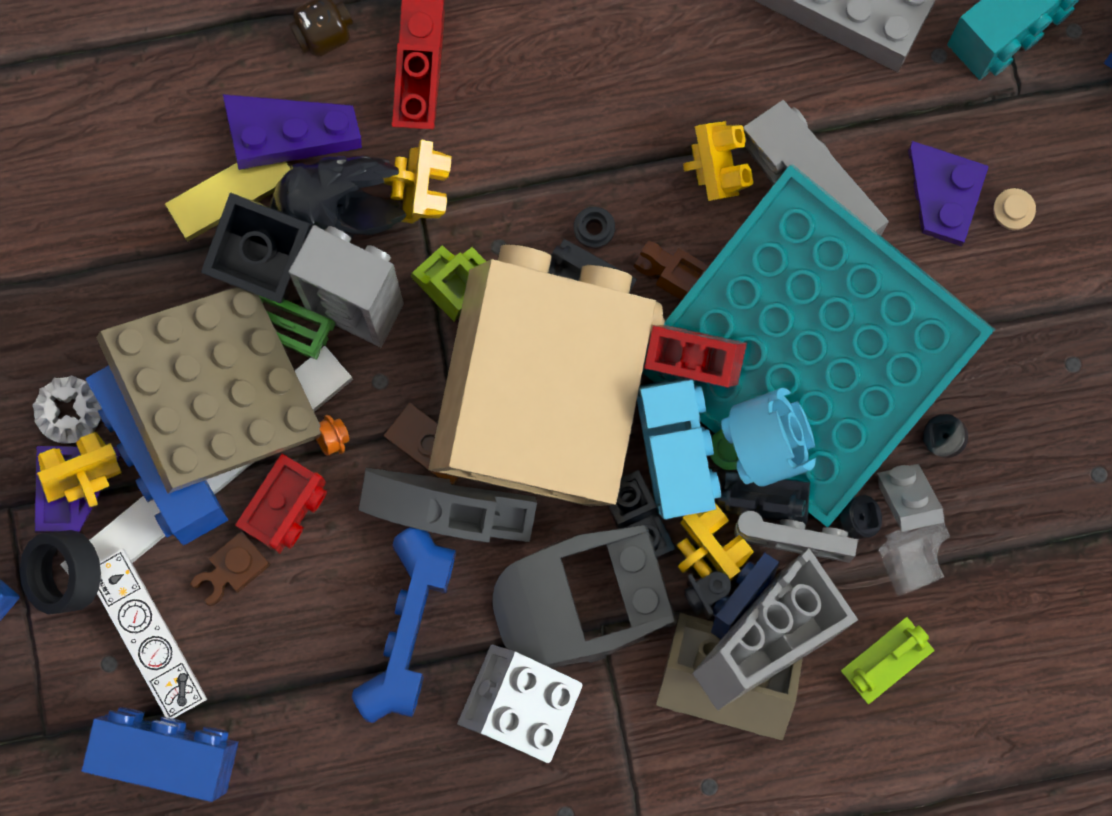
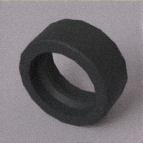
M74 530L36 535L27 543L21 556V585L30 603L37 610L45 614L83 610L93 602L100 586V560L94 545L84 534ZM57 549L63 554L68 566L69 580L64 595L58 590L53 579L52 563Z

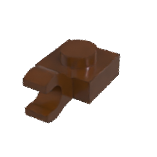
M647 241L639 254L640 257L633 266L642 274L648 276L659 275L660 277L656 285L680 300H683L709 267L680 248L672 256L652 241Z

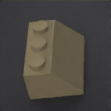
M680 613L656 706L783 741L796 703L803 658L717 711L693 675V672L721 639L711 633L714 622Z

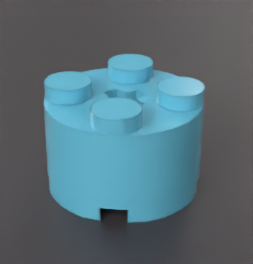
M779 388L732 406L729 417L722 419L723 434L726 440L734 445L739 458L737 461L738 474L745 484L754 482L756 485L764 487L810 471L815 466L816 458L808 460V449L815 447L811 427L799 402L796 401L790 404L786 399L785 395L791 393L786 388Z

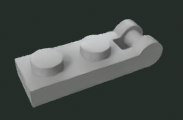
M754 511L744 512L734 527L735 536L737 537L740 534L748 544L800 554L810 548L816 557L850 563L855 557L858 539L848 538V532L845 530L830 527L823 528L822 533L805 530V523L788 519L780 520V525L763 522L762 517Z

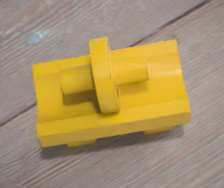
M726 121L695 126L698 144L691 145L694 161L682 164L684 172L696 170L698 185H706L708 201L738 196L740 190L752 186L751 168L748 164L734 166L731 153L732 149L745 147L744 127L742 125H726Z
M420 140L419 147L409 149L408 159L405 157H395L394 166L399 169V174L384 178V184L392 186L391 199L403 200L402 210L406 212V217L401 222L413 224L420 218H440L446 212V194L429 191L428 184L429 178L441 181L448 178L452 157L432 150L433 142Z
M96 432L80 437L76 442L80 456L68 461L64 460L60 449L53 448L38 455L40 472L37 474L48 503L66 496L68 503L84 497L89 508L98 505L94 493L109 487L107 479L121 474L112 444L106 445Z
M715 503L716 510L683 516L680 524L699 549L696 550L687 538L677 545L686 557L677 566L680 571L685 573L694 567L702 578L708 576L713 571L703 559L707 557L716 570L727 575L730 581L737 577L740 573L739 568L753 554V550L740 534L723 548L714 538L713 534L729 522L719 506Z

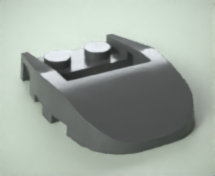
M647 525L581 534L554 542L509 565L499 576L493 591L494 615L506 648L549 668L565 667L568 664L587 661L592 663L607 658L612 653L645 640V636L665 626L670 628L677 624ZM606 544L631 627L586 641L561 558Z

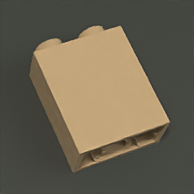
M502 245L498 261L491 259L469 270L428 470L586 506L616 505L656 300L629 294L632 276L626 272L608 267L585 265L582 266L580 279L577 281L549 274L552 256L546 252L525 246Z

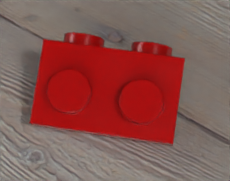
M281 454L235 526L281 554L285 546L291 549L303 532L304 527L299 524L308 510L314 513L327 494V491L323 489L326 484L325 479L318 473L311 472L286 455Z

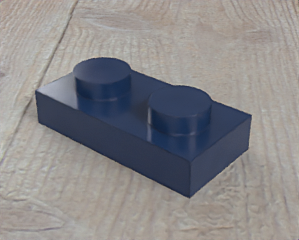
M764 553L756 565L752 562L746 564L736 579V583L739 585L731 596L727 594L718 600L712 609L713 616L715 617L711 630L713 635L719 639L726 635L774 579L779 564L778 561Z

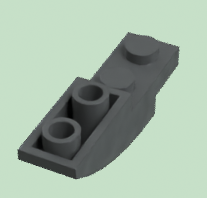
M365 468L358 509L361 512L397 524L452 537L489 542L490 537L530 542L537 500L535 496L451 485L450 479Z

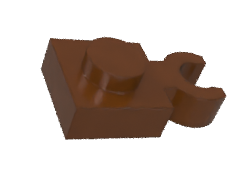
M241 531L208 558L216 569L211 573L202 572L196 575L190 585L197 589L203 583L211 582L214 586V591L204 601L208 606H213L223 598L226 586L230 584L236 592L241 591L266 570L270 563Z

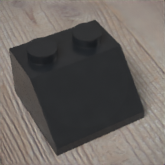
M231 192L201 273L281 304L289 298L294 283L289 270L309 234L311 223Z

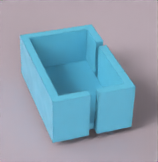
M685 377L639 385L637 405L657 512L664 519L716 510L714 499L721 498L718 475L716 472H712V469H709L707 456L713 455L710 431L700 427L699 413L706 412L702 387H697L692 379Z

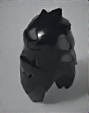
M366 155L349 158L345 156L324 157L313 165L294 164L278 182L270 202V208L311 223L309 233L313 225L322 230H326L328 226L341 230L351 238L354 235L378 234L392 228L393 225L401 222L406 217V212L398 208L400 206L399 203L382 199L383 197L372 196L359 189L384 183V178L398 175L400 172L396 166L390 164L389 159Z

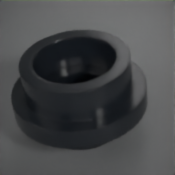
M588 207L576 216L574 235L580 244L587 248L597 249L606 246L612 240L615 233V221L607 210L600 207ZM590 223H598L601 225L602 231L597 235H592L588 233L586 227Z

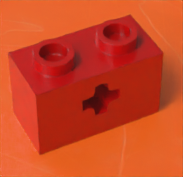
M656 325L652 328L644 368L724 387L736 386L739 382L747 343L668 325Z

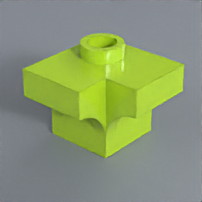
M442 245L412 272L411 278L455 322L461 314L469 270L486 261L473 247L464 254L460 252L454 255Z

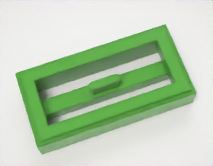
M260 296L262 303L265 302L320 326L318 331L315 332L267 311L272 324L313 341L311 346H308L277 332L283 347L317 360L322 346H325L328 341L327 335L329 331H333L336 323L332 319L285 300L280 304Z

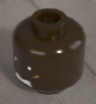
M312 0L294 10V22L290 23L289 26L303 53L310 51L314 56L320 57L349 41L350 34L347 27L353 24V20L342 1L335 4L332 0Z

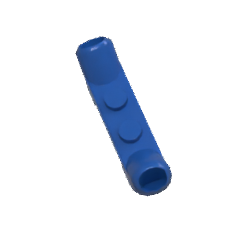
M410 527L399 533L393 540L392 547L410 576L411 581L408 591L401 589L397 599L395 614L400 615L401 619L397 633L390 631L385 644L383 656L390 658L387 670L355 688L351 696L364 720L370 723L376 722L391 712L412 718L417 706L424 676L421 673L409 671L408 669L429 590L447 593L456 556L455 549L437 546L428 531Z

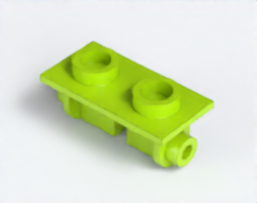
M906 617L843 668L841 672L869 705L935 650L927 642L929 639L927 633L919 625L915 627Z

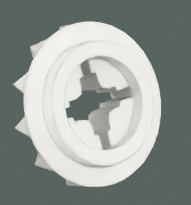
M72 375L63 378H53L52 382L39 389L36 402L32 404L35 416L34 422L46 437L58 443H76L80 437L93 433L101 419L98 410L102 408L87 381ZM71 399H75L73 408L77 411L76 414L81 417L80 420H77L75 417L71 418L68 415L59 419L58 416L61 411L56 407L57 404L54 400H62L68 403Z

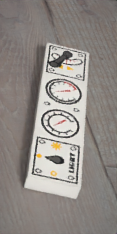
M122 548L100 561L101 580L97 594L165 717L174 719L207 700L204 691L125 549Z

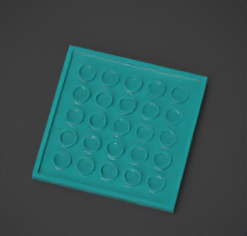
M793 164L788 166L664 322V325L747 343L738 385L724 387L693 380L694 385L702 387L706 412L699 413V421L712 432L716 433L722 429V419L729 417L732 406L779 388H786L791 392L785 395L790 404L796 401L799 402L808 419L815 447L808 449V460L816 458L812 470L787 479L810 482L808 512L826 527L830 526L995 330ZM648 344L642 373L653 382L681 378L680 376L644 368L649 348Z

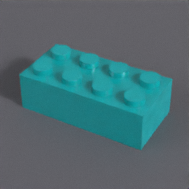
M980 0L960 17L947 45L979 81L990 72L997 76L1014 60L1012 56L1021 46L1025 51L1034 46L1044 36L1042 31L1051 22L1056 26L1063 22L1075 10L1073 6L1079 0Z

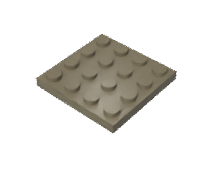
M235 287L102 330L96 337L168 494L318 439L322 434L319 429L321 426L261 298L257 294Z

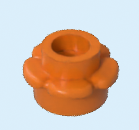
M325 415L323 421L319 422L321 426L319 429L322 434L316 439L317 443L326 456L335 452L343 454L345 452L344 444L350 440L348 431L341 419L333 420L331 416Z

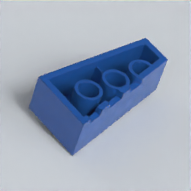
M109 365L85 378L102 408L98 410L102 421L110 433L116 432L121 443L116 445L128 467L134 465L140 475V478L135 481L147 502L154 500L160 512L154 516L165 536L168 538L174 535L184 546L228 521L207 480L169 494L167 493Z

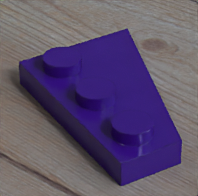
M223 94L238 170L362 148L361 135L353 105Z

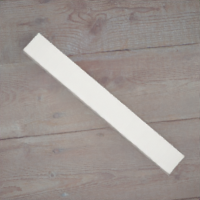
M326 346L321 348L317 360L310 357L295 370L314 412L353 380L352 376ZM252 463L207 479L214 495ZM142 496L89 540L94 545L100 561L123 548L133 563L165 537L154 516L160 512L154 500L147 502L144 496ZM64 561L60 565L68 573V566L66 561Z

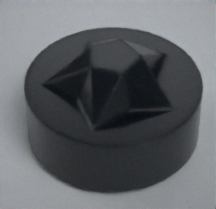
M940 414L931 418L926 424L923 431V440L927 449L933 454L943 458H951L957 456L965 449L968 443V430L965 424L955 416Z
M860 495L853 497L841 511L840 520L843 529L848 532L850 537L864 539L873 537L879 532L882 525V513L879 505L872 497Z

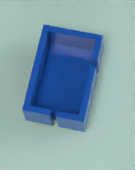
M119 707L118 711L109 710V714L94 719L82 772L210 802L227 793L239 743L238 741L228 739L229 732L211 727H203L202 731L195 730V732L185 729L187 723L167 717H161L160 721L143 720L144 712Z

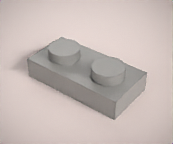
M919 464L911 466L900 465L892 470L877 473L879 488L902 532L944 523L943 508Z

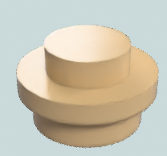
M1011 188L1003 191L994 202L993 213L996 221L1002 227L1009 230H1020L1027 227L1034 219L1036 205L1031 195L1026 191Z

